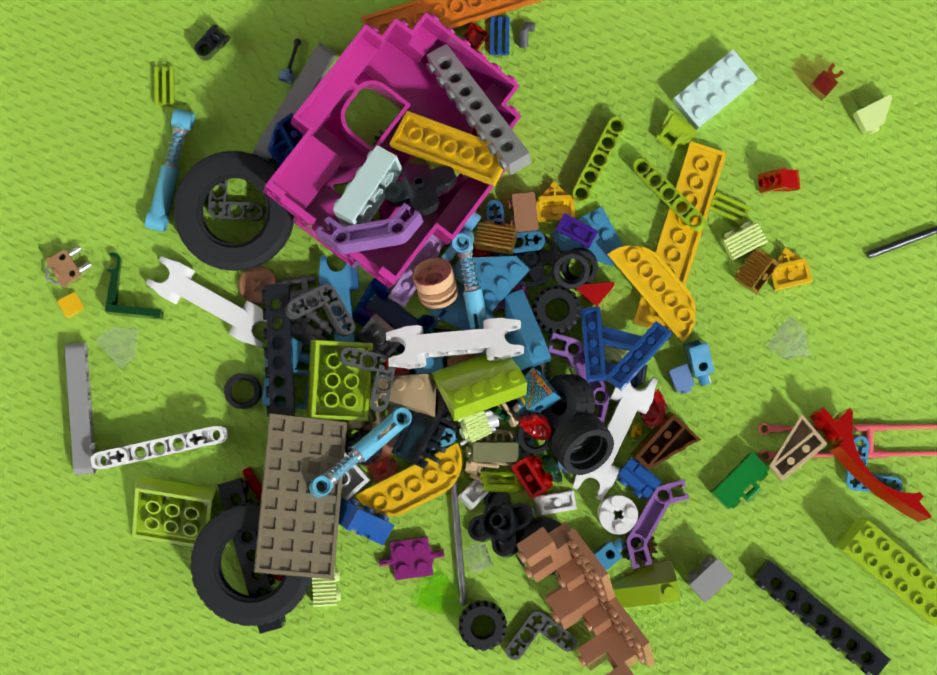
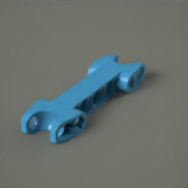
M326 255L320 256V286L330 284L335 288L353 320L350 290L359 289L356 267L354 269L346 263L343 270L334 272L328 266ZM332 306L333 314H340V309L337 306ZM342 316L341 318L337 319V321L339 322L340 320L344 319V317ZM348 325L342 326L343 330L349 328ZM334 330L335 341L356 342L355 331L349 336L343 337Z

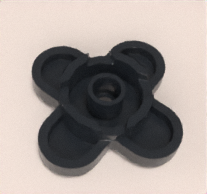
M414 158L403 166L404 179L391 184L385 191V197L388 204L393 207H401L406 203L410 207L412 205L414 211H418L421 215H429L439 207L440 201L438 197L440 194L442 195L443 191L449 190L455 185L457 176L454 169L450 166L430 169L425 159Z
M489 491L484 498L485 511L470 521L468 533L473 540L478 542L491 540L494 552L503 558H509L518 551L516 545L519 543L518 532L530 528L535 521L536 514L534 509L526 503L512 505L508 492Z

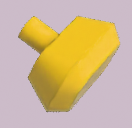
M634 424L632 426V438L638 439L641 437L643 429L641 424Z

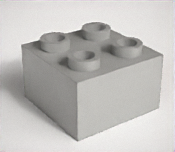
M707 556L701 561L700 564L702 566L698 570L693 569L686 576L687 580L685 583L704 602H707L734 576L714 556Z

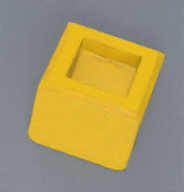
M76 292L57 301L67 318L85 309Z

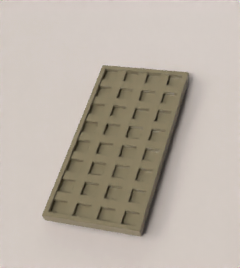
M269 414L254 564L255 573L334 579L342 477L341 480H337L329 494L321 498H316L310 494L309 484L329 469L332 470V467L336 466L337 462L340 463V460L344 459L347 422ZM317 482V490L323 492L324 485L321 482Z

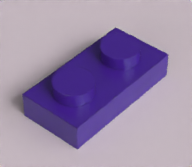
M564 213L555 230L588 249L598 233L594 228Z

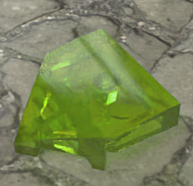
M445 573L421 588L417 608L454 617L459 597Z

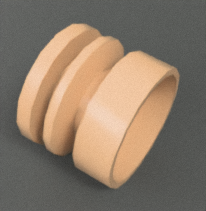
M434 257L421 261L416 265L412 278L422 305L431 309H440L449 306L456 300L459 289L449 261L444 258Z

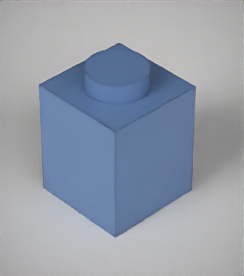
M687 364L667 371L675 393L681 392V394L692 391L691 387L695 385V382Z

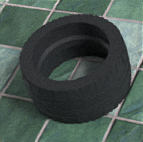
M589 413L572 416L563 422L554 433L551 441V449L556 459L565 470L573 475L589 474L601 467L611 456L614 447V440L608 428L599 418ZM593 436L592 440L589 442L587 446H585L583 449L577 452L571 453L574 447L580 441L587 437Z

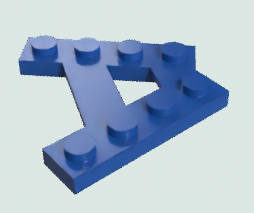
M600 306L582 308L581 318L587 382L607 380L622 391L672 335L671 331L657 321L643 336L602 326ZM604 345L629 352L618 364L606 362Z

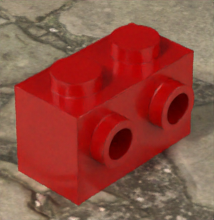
M533 453L511 466L531 499H534L553 486L550 474L545 472L541 460Z

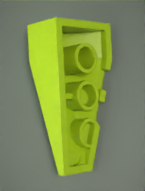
M672 560L652 563L612 584L614 595L623 608L680 601Z

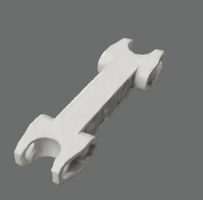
M160 257L159 261L169 269V278L163 283H157L148 279L145 284L153 288L160 296L176 305L181 297L187 299L233 325L228 333L229 335L244 343L263 348L265 344L258 340L253 332L257 323L266 322V320H263L262 308L249 301H246L243 308H240L192 281L191 278L195 273L194 270L180 262ZM274 319L272 325L275 326L278 321Z
M492 318L483 321L484 329L423 334V327L418 325L405 326L386 332V341L400 342L405 347V351L402 354L388 358L389 366L407 369L421 368L427 365L426 358L484 352H486L487 360L489 361L506 360L524 354V346L509 344L504 337L506 333L520 329L521 320Z
M652 377L648 385L643 389H635L631 386L630 382L622 391L614 387L610 399L617 401L618 404L607 425L614 440L611 456L595 471L589 474L576 475L572 485L573 488L578 489L586 478H595L600 484L596 499H603L607 491L613 486L620 468L612 465L636 412L647 413L653 401L658 379Z
M212 426L97 452L90 459L93 468L108 469L223 443L229 437L227 428ZM215 430H218L220 432V438L218 440H215L213 437V432ZM201 436L202 440L196 442L195 438ZM177 438L183 440V447L180 449L175 446ZM159 442L164 444V451L162 453L156 450V445ZM140 446L145 448L146 453L143 457H139L137 454V449ZM124 453V457L119 459V455ZM103 455L106 457L105 465H103L101 462V458Z

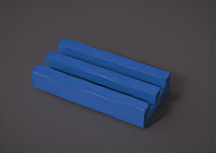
M491 17L490 55L509 56L510 17ZM494 22H498V51H494ZM502 22H506L505 51H501Z

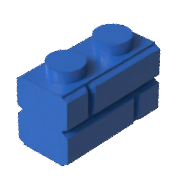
M632 457L625 462L617 475L619 477L617 481L625 487L631 486L634 489L632 493L640 499L643 497L648 499L662 482Z

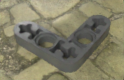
M225 180L224 184L220 182L216 185L223 187L224 192L221 196L213 194L215 187L209 192L208 212L215 219L259 221L264 216V209L258 203L227 201L228 180ZM212 199H223V202L219 201V208L222 209V212L220 211L218 215L212 211L213 208H216V201L212 202ZM234 206L241 207L242 211L239 216L231 214V209ZM244 206H248L247 210H254V207H257L260 213L256 217L252 213H247V217H244Z
M324 284L292 300L285 307L287 317L297 319L322 306L340 336H349L355 330L354 321L337 291L330 284ZM328 291L330 294L328 296H324L323 292ZM307 297H312L315 300L314 306H309L306 303ZM301 304L302 308L297 312L291 311L292 307L296 308ZM332 306H337L340 309L339 315L333 314ZM343 316L344 319H342V320H340V321L338 322L337 319H339V318H341V317ZM348 325L349 328L343 330L342 326Z
M352 347L344 348L339 355L340 362L343 365L375 372L370 407L375 412L384 411L389 403L396 367H389L385 370L383 365H378L377 368H375L377 358H379V363H384L391 357ZM348 352L351 353L352 357H357L358 354H361L358 364L355 363L357 359H351L349 362L346 361L347 358L344 355ZM364 356L372 358L373 363L371 366L363 364L362 359ZM379 379H385L388 382L386 389L378 387ZM376 391L386 393V396L383 394L381 397V402L384 405H381L380 408L374 403L379 398V394H375Z
M535 610L529 614L506 646V654L512 660L519 659L539 632L566 652L573 651L576 648L577 640L573 634L562 629L558 623L546 614ZM534 615H541L540 619L542 622H537L534 625V628L537 629L535 632L531 627L526 626L527 623L532 625V623L534 622V619L532 617ZM556 626L558 628L557 635H548V627ZM523 630L531 632L529 640L521 639L520 633ZM562 631L565 632V634L562 635L564 638H572V646L568 645L567 647H565V642L562 639H560L559 642L556 641L560 637ZM517 638L521 643L525 644V646L522 647V645H520L518 647L519 654H513L512 656L510 654L511 650L509 648L516 647L518 642H516L515 639Z

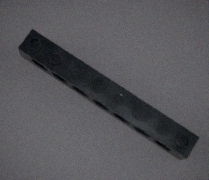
M288 283L266 284L265 289H262V300L266 301V309H263V320H266L267 328L263 329L264 340L267 339V347H264L265 359H268V367H265V377L269 378V386H266V397L270 398V405H267V417H269V414L296 417L292 319L285 314V307L291 302L290 285ZM273 300H281V307L279 309L272 308ZM276 318L282 320V326L278 329H274L272 326V322ZM282 338L283 345L280 348H275L273 346L274 339ZM277 357H282L284 360V364L280 368L274 365V360ZM278 376H282L285 380L282 387L275 385V379ZM280 395L285 398V404L281 407L277 406L275 402L276 398Z
M242 477L217 484L224 510L244 503H253L252 499H248L246 493L249 491L246 480L243 481ZM235 493L239 494L242 498L240 504H235L232 500ZM249 531L252 534L251 541L244 540V532H241L233 537V542L249 596H260V587L267 588L269 593L274 590L275 579L273 575L263 573L262 578H256L253 574L255 560L250 559L248 556L249 550L253 549L256 551L258 531ZM285 616L269 624L259 625V633L262 634L282 628L284 622H286Z
M766 559L752 576L759 588L762 590L766 588L771 592L770 597L778 603L780 600L786 604L784 608L793 615L797 613L801 616L800 621L807 627L812 625L817 629L814 633L823 640L828 638L831 641V647L838 652L840 650L845 652V658L852 664L857 662L861 665L860 670L864 674L879 675L891 660L770 560ZM777 577L779 585L773 588L770 582L773 578ZM788 590H793L794 597L790 600H787L785 596L786 592ZM804 602L809 604V609L806 612L801 611V605ZM822 614L824 621L821 624H817L816 617ZM838 627L839 634L832 637V628ZM853 639L854 646L851 649H847L846 642ZM864 652L869 653V658L866 661L861 660V655Z

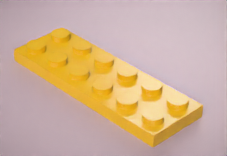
M409 111L404 115L389 143L392 148L440 166H450L455 172L492 186L496 185L503 172L496 155H491L487 148V143L485 141L482 142L479 137Z

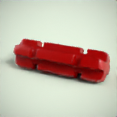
M247 467L242 471L244 478H247V483L260 502L262 485L257 476H254L252 468Z

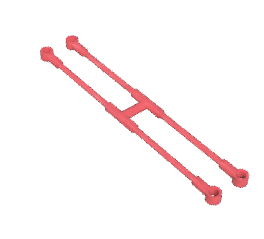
M762 423L758 426V432L762 435L773 432L781 433L783 431H792L794 426ZM852 424L853 431H865L866 438L869 441L868 458L937 456V451L874 450L873 431H887V429H937V424ZM763 425L767 427V431L765 433L761 431V427ZM813 426L816 431H820L818 427ZM762 450L759 452L758 457L766 462L773 460L778 452ZM763 452L767 453V459H762L761 455ZM831 452L817 453L813 457L835 456Z

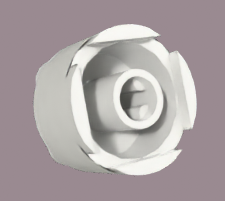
M623 495L608 496L598 507L599 522L610 533H627L637 522L638 511L635 504ZM621 510L620 514L622 517L614 519L615 515L613 512Z

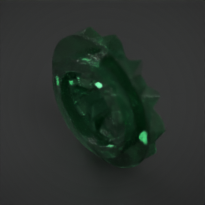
M543 456V469L550 474L552 481L558 484L562 481V473L557 463H555L551 456Z

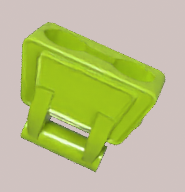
M670 110L661 125L663 131L659 133L656 139L673 153L679 144L685 145L692 141L691 139L696 137L698 132L673 110ZM668 133L676 140L675 143L671 142L664 135Z

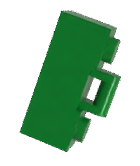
M750 452L710 493L726 509H734L741 502V497L749 502L761 490V487L756 482L764 480L770 468L754 452ZM751 484L753 487L745 494L743 491Z

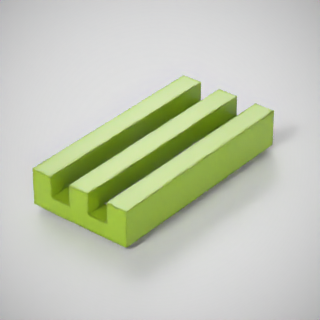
M173 66L154 67L156 106L175 105ZM159 72H162V101H160ZM166 72H170V101H167Z
M715 192L709 211L743 225L751 207ZM717 198L726 201L732 205H735L741 209H744L745 211L742 212L720 201H717ZM714 204H716L724 209H727L733 213L742 216V218L739 219L717 208H714L713 206Z
M482 471L480 474L483 491L519 492L521 490L520 481L514 472Z

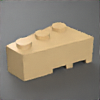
M429 374L394 376L388 404L435 417L436 383L433 377ZM379 379L378 387L386 389L388 382L385 379ZM375 392L379 394L378 400L380 401L383 394L386 396V393Z
M803 415L800 416L769 466L770 471L780 483L827 445L826 441Z

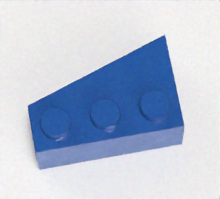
M341 497L338 524L348 531L353 530L360 536L363 535L371 541L384 545L394 527V524L388 521L390 517L381 512L378 515L375 514V510L367 505L364 508L359 506L360 502L351 497L349 500Z

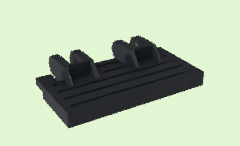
M436 389L435 417L412 410L411 423L402 430L391 451L394 455L423 469H426L429 463L422 459L423 457L438 464L441 461L438 457L428 454L431 447L441 453L446 451L445 448L431 442L432 439L440 442L446 430V427L441 425L440 422L454 429L458 428L457 423L446 419L450 411L439 389Z

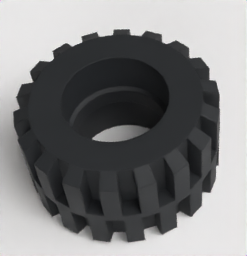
M552 285L544 288L536 296L532 305V312L540 329L550 334H560L567 332L575 326L580 318L581 306L579 298L569 288L562 287L561 285ZM551 299H561L566 303L568 312L564 319L553 321L547 317L545 306Z
M478 600L464 608L459 618V634L468 647H472L477 651L478 649L482 651L492 650L504 640L507 632V621L500 607L493 602H488V600ZM485 614L493 619L494 630L491 634L478 636L472 631L471 623L477 615Z

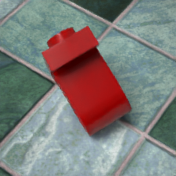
M780 168L758 174L759 193L800 190L799 170Z

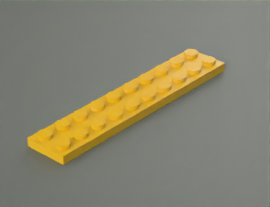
M690 141L675 188L702 214L706 221L727 153ZM681 204L678 207L679 212H684L687 209L686 204ZM669 208L655 253L660 256L685 286L703 229L697 232L691 230ZM695 217L691 220V224L698 225L701 219ZM641 296L633 324L650 328L657 321L670 330Z

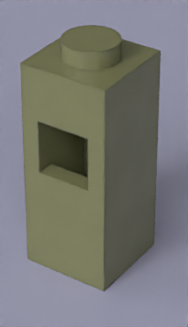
M516 441L469 442V445L466 446V457L472 462H518L519 443Z

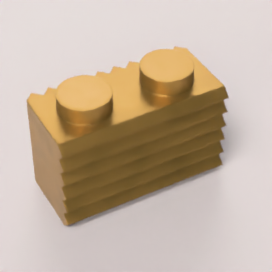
M485 220L484 223L478 222L473 243L476 249L513 255L518 232L511 224L504 223L501 226L495 225L493 221Z
M755 248V251L748 255L743 267L737 270L734 279L757 295L779 263L770 255Z

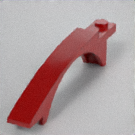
M824 407L814 411L809 416L815 426L826 436V439L833 444L829 451L858 481L877 497L917 522L932 517L920 502L924 497L921 492L905 493L894 490L881 483L867 469L855 446L852 430L853 411L850 408L839 412L834 418Z

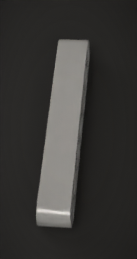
M322 43L317 45L255 146L252 154L269 163L273 161L267 147L275 123L291 112L295 115L323 79L333 63L337 52Z
M86 342L66 343L65 360L73 470L76 476L95 474L96 469L92 467L90 459L95 454L88 348Z

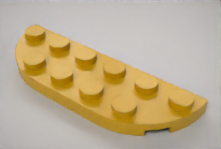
M628 245L608 253L607 256L679 341L683 343L694 327L696 312L693 297L684 284L660 256L648 248Z
M456 443L446 448L445 453L438 452L432 455L441 460L439 464L425 459L429 462L426 469L413 465L355 496L363 506L367 505L374 509V513L379 514L381 512L386 516L404 514L445 493L455 484L460 475L463 462L460 445Z

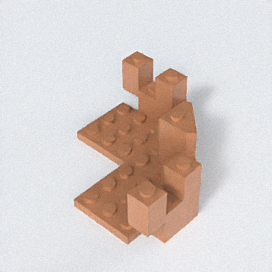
M566 522L550 533H547L544 527L516 544L519 550L517 555L524 563L525 568L523 571L529 579L533 578L537 583L553 571L558 576L556 580L560 586L543 597L552 611L550 615L556 623L559 622L562 629L566 630L583 618L585 620L583 622L585 628L594 635L593 639L577 649L579 654L577 659L582 667L587 666L591 671L607 660L614 670L606 675H634L629 667L637 661L641 664L645 663L648 668L655 664L650 642L616 599L608 572L575 529L571 530Z

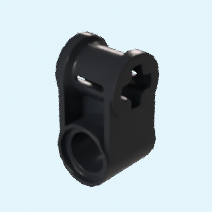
M214 24L196 43L195 51L197 56L203 61L210 60L229 42L230 36L225 35L219 29V26ZM202 47L209 48L206 54L200 53Z

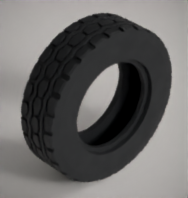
M243 151L215 153L191 167L178 186L173 209L177 232L187 249L197 259L209 266L230 271L257 267L277 255L292 233L294 226L292 221L295 217L263 192L265 185L278 169L268 161ZM235 178L244 179L254 184L262 193L267 206L266 221L261 231L251 240L240 244L227 243L214 236L206 225L203 213L205 199L212 188L222 181Z
M260 503L236 505L214 516L201 530L191 554L190 568L193 585L197 590L198 596L203 600L204 605L221 619L224 618L228 622L243 626L269 624L284 617L303 599L312 581V578L283 575L281 582L273 591L260 596L242 594L228 584L221 567L223 551L227 543L235 535L245 531H258Z

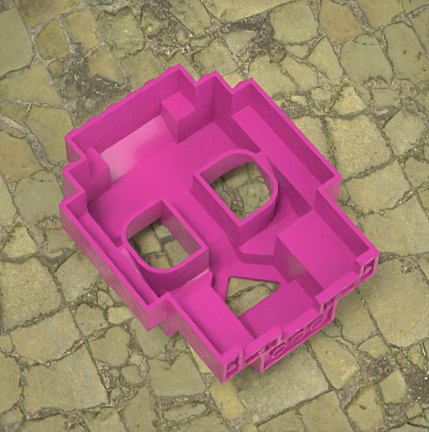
M427 12L412 30L409 29L410 26L405 21H399L397 18H395L382 36L379 35L380 32L375 27L364 25L293 116L291 125L304 134V136L267 182L263 190L266 195L295 216L292 222L355 269L359 265L389 289L400 278L432 234L446 245L453 241L494 187L459 173L455 185L449 190L443 191V194H440L438 197L440 204L437 210L429 215H421L423 223L411 238L401 245L341 254L319 239L316 233L319 226L323 227V232L328 235H332L334 230L331 232L327 230L328 226L325 219L328 216L341 224L333 209L336 200L341 198L342 195L334 190L333 185L352 182L356 176V171L360 166L364 165L368 153L374 150L376 145L396 155L402 169L405 163L416 157L392 148L389 144L407 111L472 135L473 128L468 124L466 115L459 112L455 100H450L446 93V88L441 87L437 82V76L429 72L426 65L428 63L427 54L447 44L511 129L522 117L518 114L519 111L515 107L507 105V102L520 86L517 84V80L511 75L507 76L504 74L499 65L490 63L482 52L475 51L470 47L471 44L467 40L458 38L453 29L448 26L444 27L439 23V19L435 15H429ZM362 89L376 91L401 110L373 148L348 128L345 121L346 109ZM402 173V175L400 176V178L398 179V181H401V180L404 179L403 173ZM385 198L379 207V220L391 219L401 207L389 205ZM411 205V209H410V210H411L412 216H413V215H414V209H413V207H412V205Z

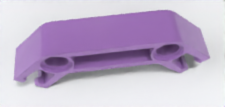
M404 203L391 219L345 227L328 216L325 219L328 226L327 230L330 232L334 230L333 234L328 235L323 232L324 228L321 226L318 227L316 233L322 242L338 253L348 254L404 244L421 226L423 220L421 214L416 210L412 216L411 207Z
M556 333L550 334L548 341L552 342L555 339L563 342L564 345L562 351L552 349L553 345H549L547 347L549 353L564 358L573 375H579L586 380L585 355L582 343L577 339ZM570 344H573L576 347L575 354H570L568 352V346ZM603 381L588 382L593 389L594 397L597 391L603 395L601 402L595 399V405L600 407L597 418L604 422L610 393Z
M685 480L661 485L656 488L626 539V549L632 569L640 568L639 564L635 562L634 552L643 551L646 559L644 565L652 564L647 543L668 506L689 499L688 493H683V496L673 498L670 490L678 486L686 487ZM665 491L668 495L667 500L661 501L658 498V492ZM632 538H638L641 541L639 548L631 546Z

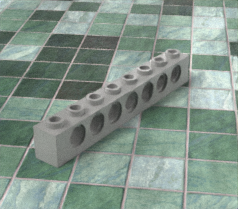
M445 44L427 54L428 63L426 65L429 72L437 76V82L441 87L446 88V93L450 100H455L459 112L466 115L467 122L471 128L475 127L479 139L487 143V148L491 155H496L500 167L503 170L506 169L512 175L531 164L529 151L450 47Z

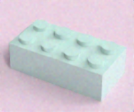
M733 49L679 93L672 103L692 127L698 130L754 84L758 78Z
M378 145L368 153L366 162L358 168L355 178L347 184L344 194L334 204L333 211L341 225L350 226L371 221L386 198V189L391 184L397 182L403 173L396 155Z

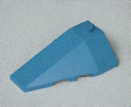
M523 289L508 294L505 297L506 319L521 320V328L506 333L507 342L513 345L524 346V354L511 358L519 366L521 372L551 361V355Z

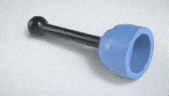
M299 38L294 40V48L288 68L281 70L278 80L287 84H293L294 72L291 68L297 48L301 44Z

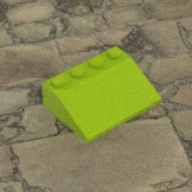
M311 340L306 417L312 419L368 421L371 371L345 366L340 362L339 355L347 347L372 352L373 343ZM348 352L344 357L347 358L346 361L348 362L351 359H357L355 363L358 364L361 354H358L357 357H352L351 353ZM364 356L362 359L363 364L371 366L372 358Z
M482 354L432 372V377L454 421L522 397L527 393V381L512 358L489 361L487 360V354Z
M141 476L135 487L132 537L194 547V543L201 530L214 516L217 489Z

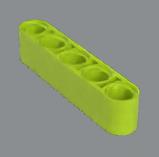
M621 117L611 118L572 191V199L576 203H584L589 198L625 128V122ZM616 122L620 124L621 129L614 131L611 128V124ZM604 139H609L612 142L610 148L602 145ZM595 156L602 157L603 164H595L593 158ZM592 173L595 179L589 182L585 180L584 175ZM578 189H582L585 191L586 197L580 199L576 196L575 192Z
M639 158L634 162L633 169L638 177L691 230L697 232L705 227L706 222L702 214L647 159ZM641 165L648 166L645 172H639ZM654 178L661 179L658 185H652ZM673 191V197L665 198L666 192ZM681 204L687 205V209L684 212L678 211V207ZM695 217L701 219L698 225H692L691 220Z

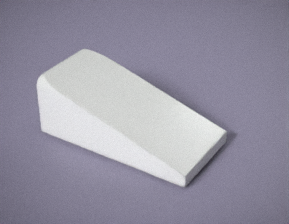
M475 479L458 495V499L469 510H472L489 491H483V485L479 480Z
M574 490L539 495L534 498L537 515L577 509Z

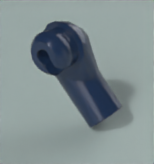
M644 365L630 381L632 387L636 388L645 382L648 365Z

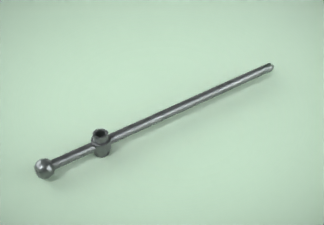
M448 413L446 417L449 421H452L451 413ZM441 424V425L445 426L446 428H452V427H450V426H448V425H446V424ZM458 426L457 429H454V430L457 432V434H459V426ZM446 431L445 438L450 442L452 434H448ZM456 481L450 488L459 603L461 606H464L467 603Z

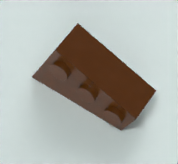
M668 412L663 422L654 427L630 455L642 466L650 470L669 459L672 455L685 450L686 447L695 442H699L701 439L675 414Z

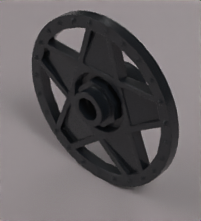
M544 235L545 242L550 245L553 251L540 249L510 255L518 256L531 268L528 275L534 282L520 280L518 285L536 287L546 283L554 276L552 268V271L544 278L543 266L554 263L555 258L559 255L555 244L546 235ZM535 237L534 243L538 244L539 238Z

